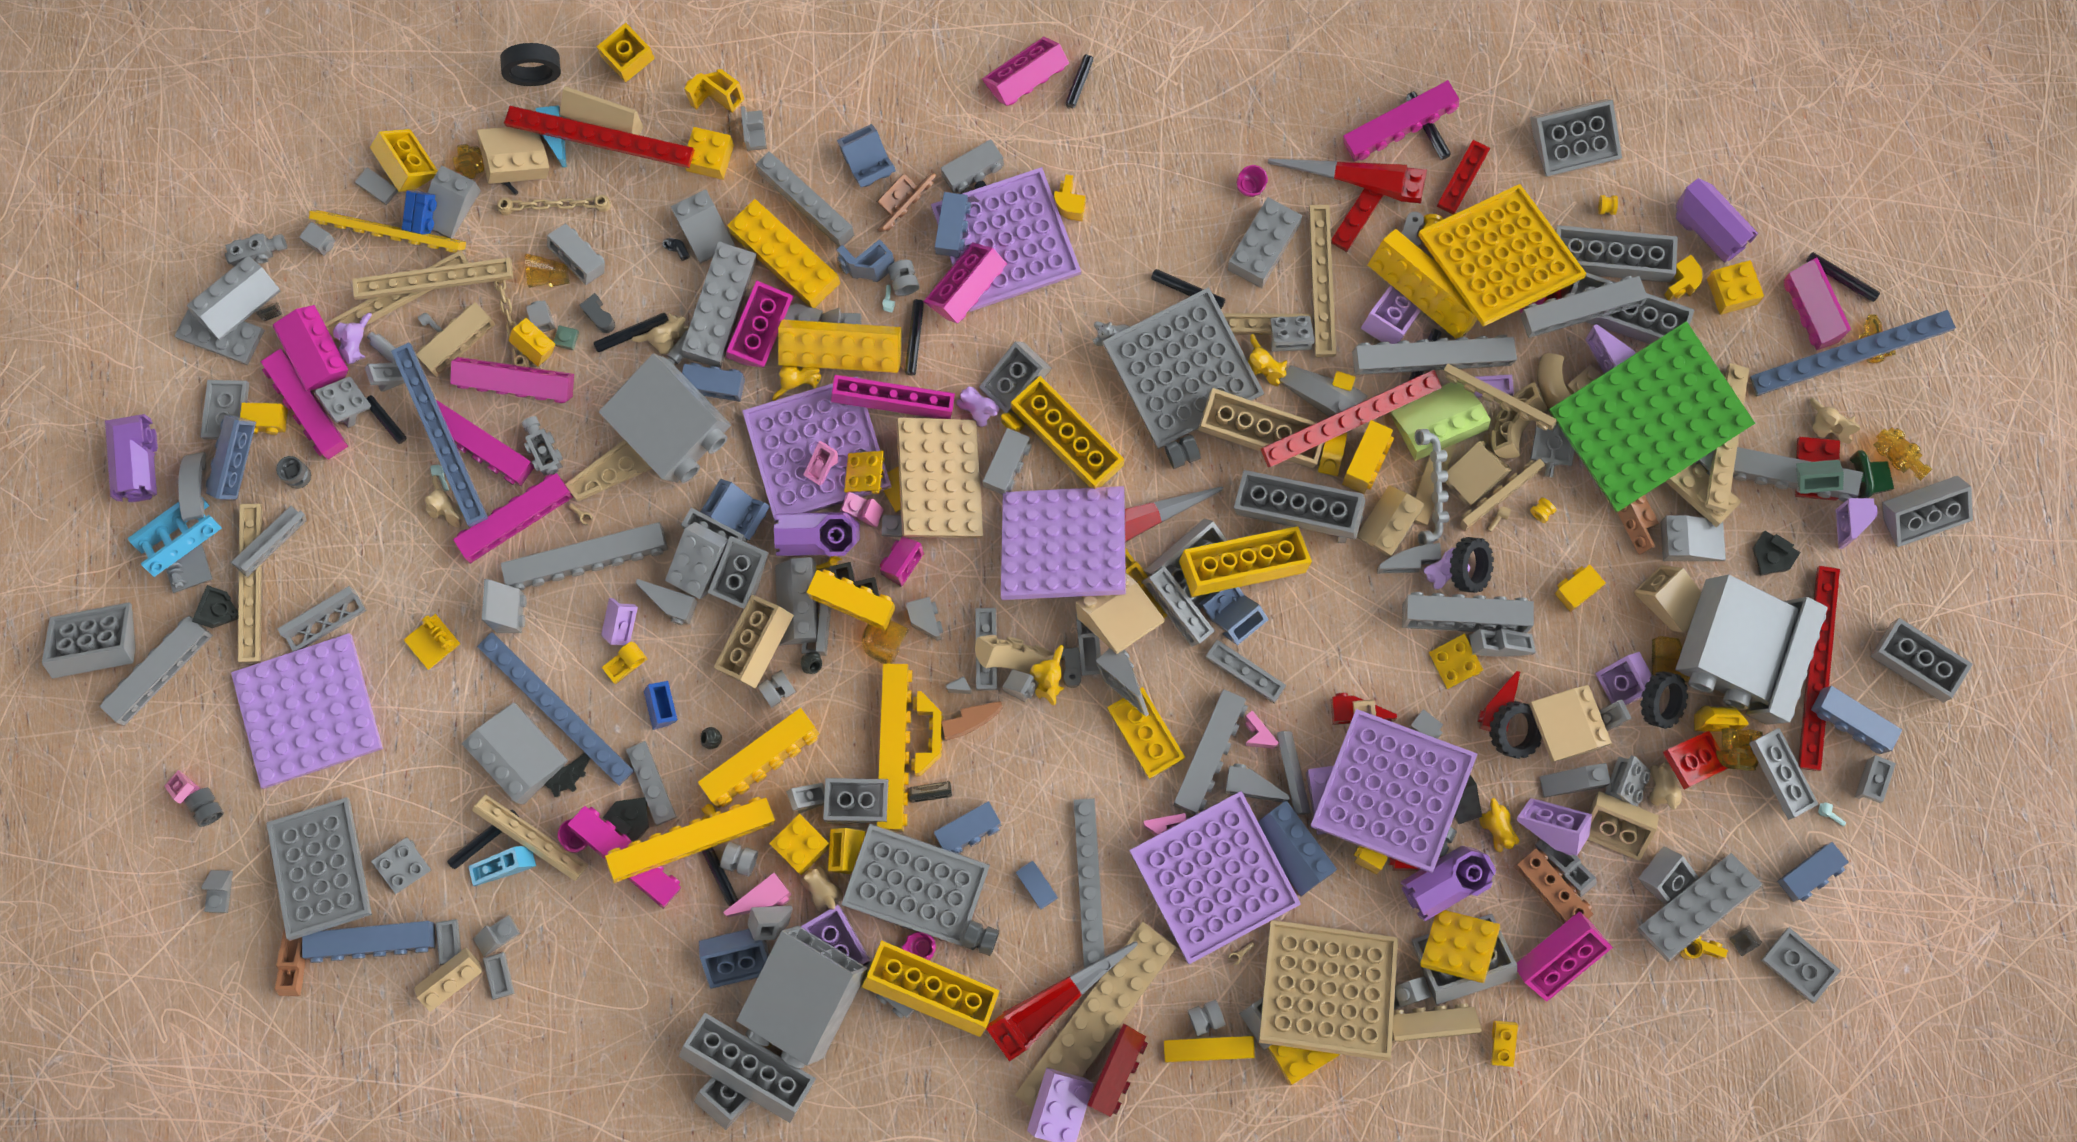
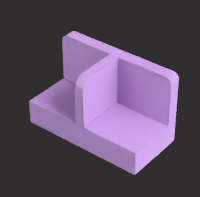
M609 598L601 636L610 645H626L631 641L638 608L635 604H619L614 598Z

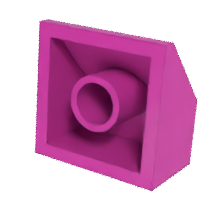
M901 537L899 541L896 540L891 547V554L889 557H884L879 566L881 567V575L901 587L924 555L921 543L906 537Z

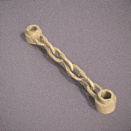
M598 195L596 198H586L584 200L568 198L548 201L546 199H539L532 202L502 198L497 203V209L502 215H510L513 211L522 210L523 208L545 210L549 207L571 209L575 206H584L586 208H596L600 212H606L611 207V202L606 195ZM600 200H605L603 204H599ZM570 201L571 206H563L562 202ZM588 201H594V205H589ZM544 202L545 207H537V203ZM508 203L506 207H502V205ZM513 203H518L519 207L514 208Z
M505 280L493 281L496 290L501 293L500 307L502 313L507 316L506 329L510 337L509 326L513 327L514 325L515 327L517 324L511 319L512 305L504 292L506 283ZM503 302L505 304L508 302L509 310H504ZM513 346V365L530 367L529 359L523 353L516 356L515 349L519 350ZM519 360H524L522 364H518Z

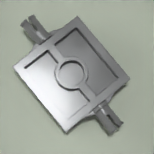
M1556 424L1553 431L1550 429L1545 431L1536 426L1530 460L1537 461L1541 459L1544 464H1547L1544 476L1553 477L1556 465L1572 466L1574 448L1558 424Z

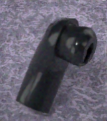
M674 238L663 240V247L669 251L677 252L681 261L687 260L690 257L683 241Z

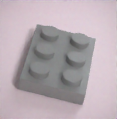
M207 380L200 436L202 439L217 440L220 437V424L225 415L240 417L242 403H247L249 382Z
M1790 927L1786 928L1761 959L1763 963L1812 1004L1818 1000L1841 971Z

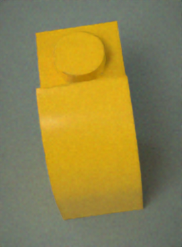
M1066 174L1065 180L1060 182L1059 192L1054 191L1056 206L1059 214L1064 218L1083 221L1086 196L1072 194L1073 175Z
M1692 255L1676 264V275L1674 278L1677 280V283L1669 287L1664 294L1667 300L1670 301L1674 297L1679 299L1685 293L1690 297L1700 285L1702 269Z
M1347 432L1324 442L1318 468L1319 473L1338 476Z

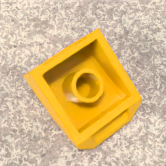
M1703 706L1694 714V731L1738 732L1748 725L1747 719L1733 706Z

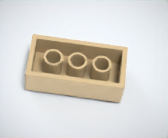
M751 595L714 668L756 689L794 615L776 604Z

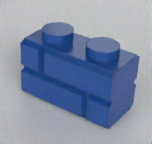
M406 190L402 230L418 234H431V230L434 228L433 211L437 207L435 194L417 190Z

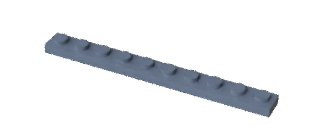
M1945 310L1752 375L1750 380L1756 395L1759 396L1954 331L1956 327L1949 311Z
M406 343L392 350L393 357L467 525L472 527L488 519L412 345Z
M493 632L477 646L619 786L634 772L615 751Z

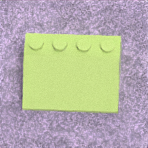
M1450 382L1443 385L1437 391L1389 412L1415 461L1430 455L1433 451L1431 442L1428 445H1417L1415 441L1417 429H1428L1430 433L1435 434L1440 440L1441 450L1488 430L1491 420L1478 398L1464 388L1465 385L1459 382L1457 384Z

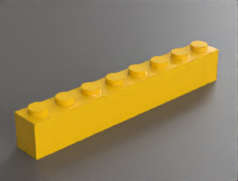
M883 664L879 779H888L889 782L887 822H877V826L893 832H904V826L908 825V814H904V806H908L909 795L905 793V785H909V772H906V764H910V752H906L907 744H910L911 732L907 731V723H911V711H908V703H912V690H909V682L913 681V670H909L908 664Z
M756 797L749 800V804L743 806L736 804L731 806L727 812L721 813V811L710 814L709 818L701 821V818L690 821L689 825L683 828L676 826L669 829V833L663 835L656 833L649 836L647 841L641 842L637 840L628 844L629 847L625 849L615 848L608 851V855H605V861L613 883L774 825L775 819L767 798L761 799Z

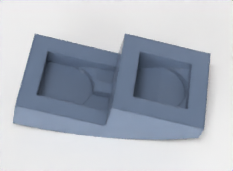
M1034 861L1016 871L1017 876L1040 910L1058 899Z

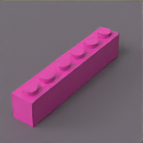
M1449 80L1343 135V143L1354 162L1359 159L1364 160L1370 156V153L1385 149L1393 141L1398 142L1402 140L1406 134L1419 131L1423 125L1438 121L1440 116L1455 112L1458 109L1457 107H1459L1460 99Z
M281 348L260 361L264 366L262 369L263 373L268 379L272 378L274 384H272L273 388L279 395L282 393L285 398L282 400L289 410L292 409L294 411L293 418L299 425L302 424L305 430H303V433L309 441H314L316 445L313 448L319 456L324 455L329 460L348 447L313 392L305 390L288 355Z
M457 357L451 361L450 384L457 385V388L461 389L473 387L481 392L493 390L497 394L502 395L514 393L516 397L534 396L536 400H546L548 398L554 399L556 403H566V401L573 397L574 374Z
M835 375L831 402L936 419H951L955 393Z
M436 400L457 448L463 453L468 451L473 454L471 458L478 463L485 462L488 464L487 468L493 473L498 474L500 472L505 475L503 478L510 484L514 485V483L522 486L535 468L532 462Z
M557 473L554 475L550 474L540 484L529 487L526 493L513 497L504 507L493 510L488 519L468 530L460 531L453 540L464 558L471 564L566 503L573 496Z
M584 806L567 824L569 830L604 859L605 855H608V851L620 848L622 850L629 847L628 844L632 843V841L625 834L620 836L614 831L616 827L608 820L604 822L599 818L600 813L593 807L587 808ZM662 866L627 878L662 909L669 904L681 889L679 886L680 881L673 875L667 876L663 872L664 868Z

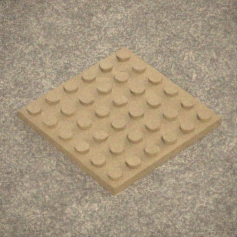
M1271 920L1259 1043L1390 1061L1398 938Z

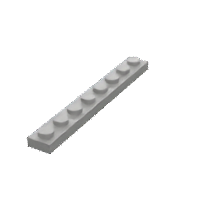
M1095 798L1074 800L1084 968L1105 957Z

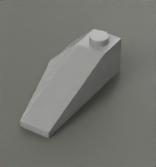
M1292 365L1287 369L1286 376L1279 380L1281 384L1328 417L1363 402L1367 398L1366 394L1354 386L1351 391L1332 385L1333 378Z

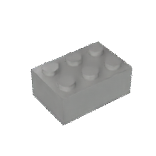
M697 522L689 525L684 529L665 581L699 599L703 598L708 594L729 539Z

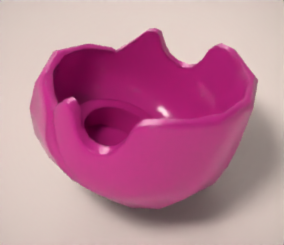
M1247 166L1242 169L1237 177V188L1244 196L1255 197L1260 195L1265 189L1268 177L1266 171L1260 166Z
M569 819L559 826L558 840L567 852L578 853L583 851L588 845L568 829L567 824L572 820Z
M916 932L907 936L902 949L930 961L934 956L936 944L932 936Z

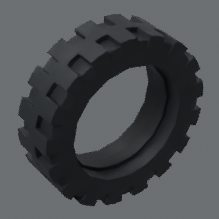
M1483 538L1460 539L1461 542L1456 543V548L1452 551L1453 556L1450 558L1451 580L1455 583L1454 586L1459 588V591L1478 593L1487 587V582L1492 577L1491 572H1493L1494 568L1492 566V562H1494L1492 548H1489L1490 544ZM1474 552L1476 566L1474 574L1470 579L1468 561L1471 553Z
M1666 671L1657 672L1656 675L1650 677V681L1645 684L1646 688L1642 692L1643 699L1640 703L1642 707L1641 714L1644 716L1645 722L1664 729L1672 728L1673 724L1679 722V718H1682L1684 715L1683 711L1687 707L1686 700L1688 699V686L1685 684L1684 678H1681L1678 674ZM1669 686L1670 699L1665 711L1660 714L1659 701L1661 694Z
M1514 701L1507 702L1505 706H1500L1498 708L1499 711L1493 715V722H1490L1491 731H1489V735L1492 737V745L1497 747L1496 750L1499 753L1520 759V757L1527 758L1529 754H1534L1536 752L1535 749L1541 746L1542 736L1530 705ZM1522 713L1527 719L1528 733L1520 745L1512 747L1507 741V725L1514 715Z

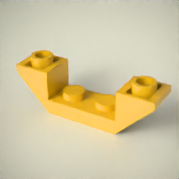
M917 691V697H913V709H917L918 715H933V717H929V730H933V736L929 738L928 749L932 750V753H915V758L911 759V771H915L916 777H920L942 756L943 715L922 691Z

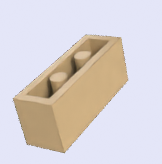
M464 948L414 987L417 999L431 1012L482 972L479 961L467 948Z

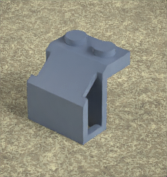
M872 124L837 140L846 163L849 164L852 174L860 187L870 186L874 181L886 178L896 171L886 154L877 130Z
M880 239L857 258H854L843 244L836 249L838 253L837 260L840 263L839 267L846 275L849 273L855 279L863 278L879 282L889 274L888 267L894 263L892 252Z
M720 479L700 512L743 534L746 540L750 541L770 506L765 502L753 499L732 482Z
M1239 587L1211 593L1200 602L1212 622L1224 629L1223 635L1236 645H1239L1269 620L1261 606L1245 596Z

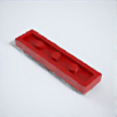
M1472 140L1437 204L1438 208L1452 215L1456 213L1491 149L1490 147Z
M1364 188L1332 237L1331 244L1348 252L1384 195Z

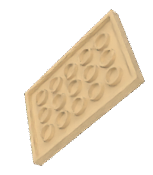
M897 418L902 537L982 538L983 525L976 421Z

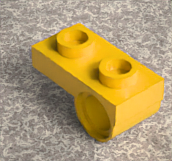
M629 642L602 669L612 682L617 684L648 660V658L635 642Z
M1700 936L1691 943L1695 947L1694 955L1688 953L1687 947L1680 952L1681 957L1686 960L1698 958L1702 953L1717 959H1724L1728 950L1722 948L1721 943L1711 940L1708 943L1701 940L1702 937Z
M1493 1022L1492 1065L1514 1067L1518 1024L1516 1022Z

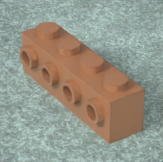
M1534 849L1514 866L1563 924L1579 911L1587 919L1594 915L1591 912L1592 907L1590 904L1577 896L1576 888L1571 883L1567 884L1564 881L1562 872L1557 867L1551 866L1548 862V856L1542 850Z

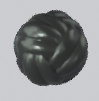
M809 652L803 655L801 667L804 673L815 674L820 671L822 659L819 653Z
M708 727L702 731V746L707 749H715L721 744L722 735L719 730L714 727Z

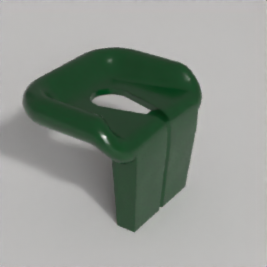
M1863 450L1856 451L1849 460L1854 463L1855 471L1863 472L1859 488L1861 494L1858 498H1870L1874 494L1894 489L1888 461L1870 462L1868 455Z

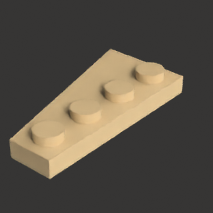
M624 439L567 482L565 486L579 502L647 472L652 468Z

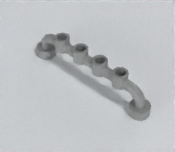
M1417 429L1415 441L1419 446L1428 445L1430 442L1433 445L1430 458L1433 462L1431 480L1434 483V492L1431 497L1435 506V512L1432 514L1435 531L1433 534L1431 531H1421L1418 534L1420 546L1433 544L1443 533V523L1449 521V513L1443 511V503L1448 501L1449 495L1446 490L1442 491V482H1447L1448 473L1446 470H1442L1441 463L1446 462L1448 456L1446 450H1441L1439 438L1435 434L1430 433L1428 429Z

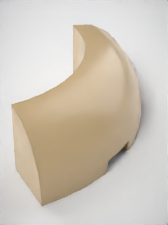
M1552 353L1541 356L1537 372L1540 393L1546 407L1549 409L1571 395L1564 383L1562 374L1565 356Z
M1535 382L1525 386L1513 395L1514 398L1541 412L1548 410ZM1501 409L1496 418L1495 429L1492 430L1493 450L1501 458L1521 456L1519 451L1520 438L1532 420L1525 421L1518 416L1517 412L1513 410L1508 412Z
M996 635L977 637L975 644L976 657L985 668L1003 667L1030 674V669L1034 664H1039L1043 660H1052L1054 652L1044 647L1025 645L1023 640L1008 636L1006 640L997 639Z

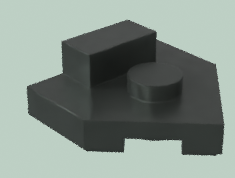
M1767 531L1761 534L1753 547L1760 576L1789 571L1801 552L1793 548L1794 544L1778 534L1772 535Z
M207 585L192 622L213 629L237 620L239 612L235 609L226 591Z
M646 798L616 801L604 815L603 819L611 822L618 831L625 834L631 841H637L649 828Z

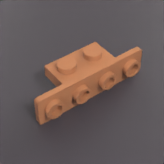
M934 173L929 174L916 186L905 174H902L876 201L889 215L877 230L879 232L885 230L888 232L895 225L894 220L898 216L901 218L907 213V207L910 203H916L921 198L920 193L924 189L928 190L934 184L933 179L936 175Z
M1643 495L1617 512L1639 555L1655 546L1647 529L1659 524L1646 496Z

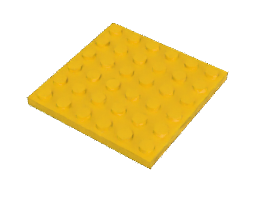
M1521 184L1428 226L1418 233L1422 242L1483 327L1585 278L1587 274Z

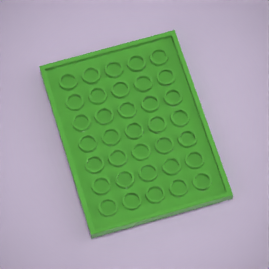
M1687 321L1548 410L1552 417L1556 419L1558 426L1616 512L1756 424Z

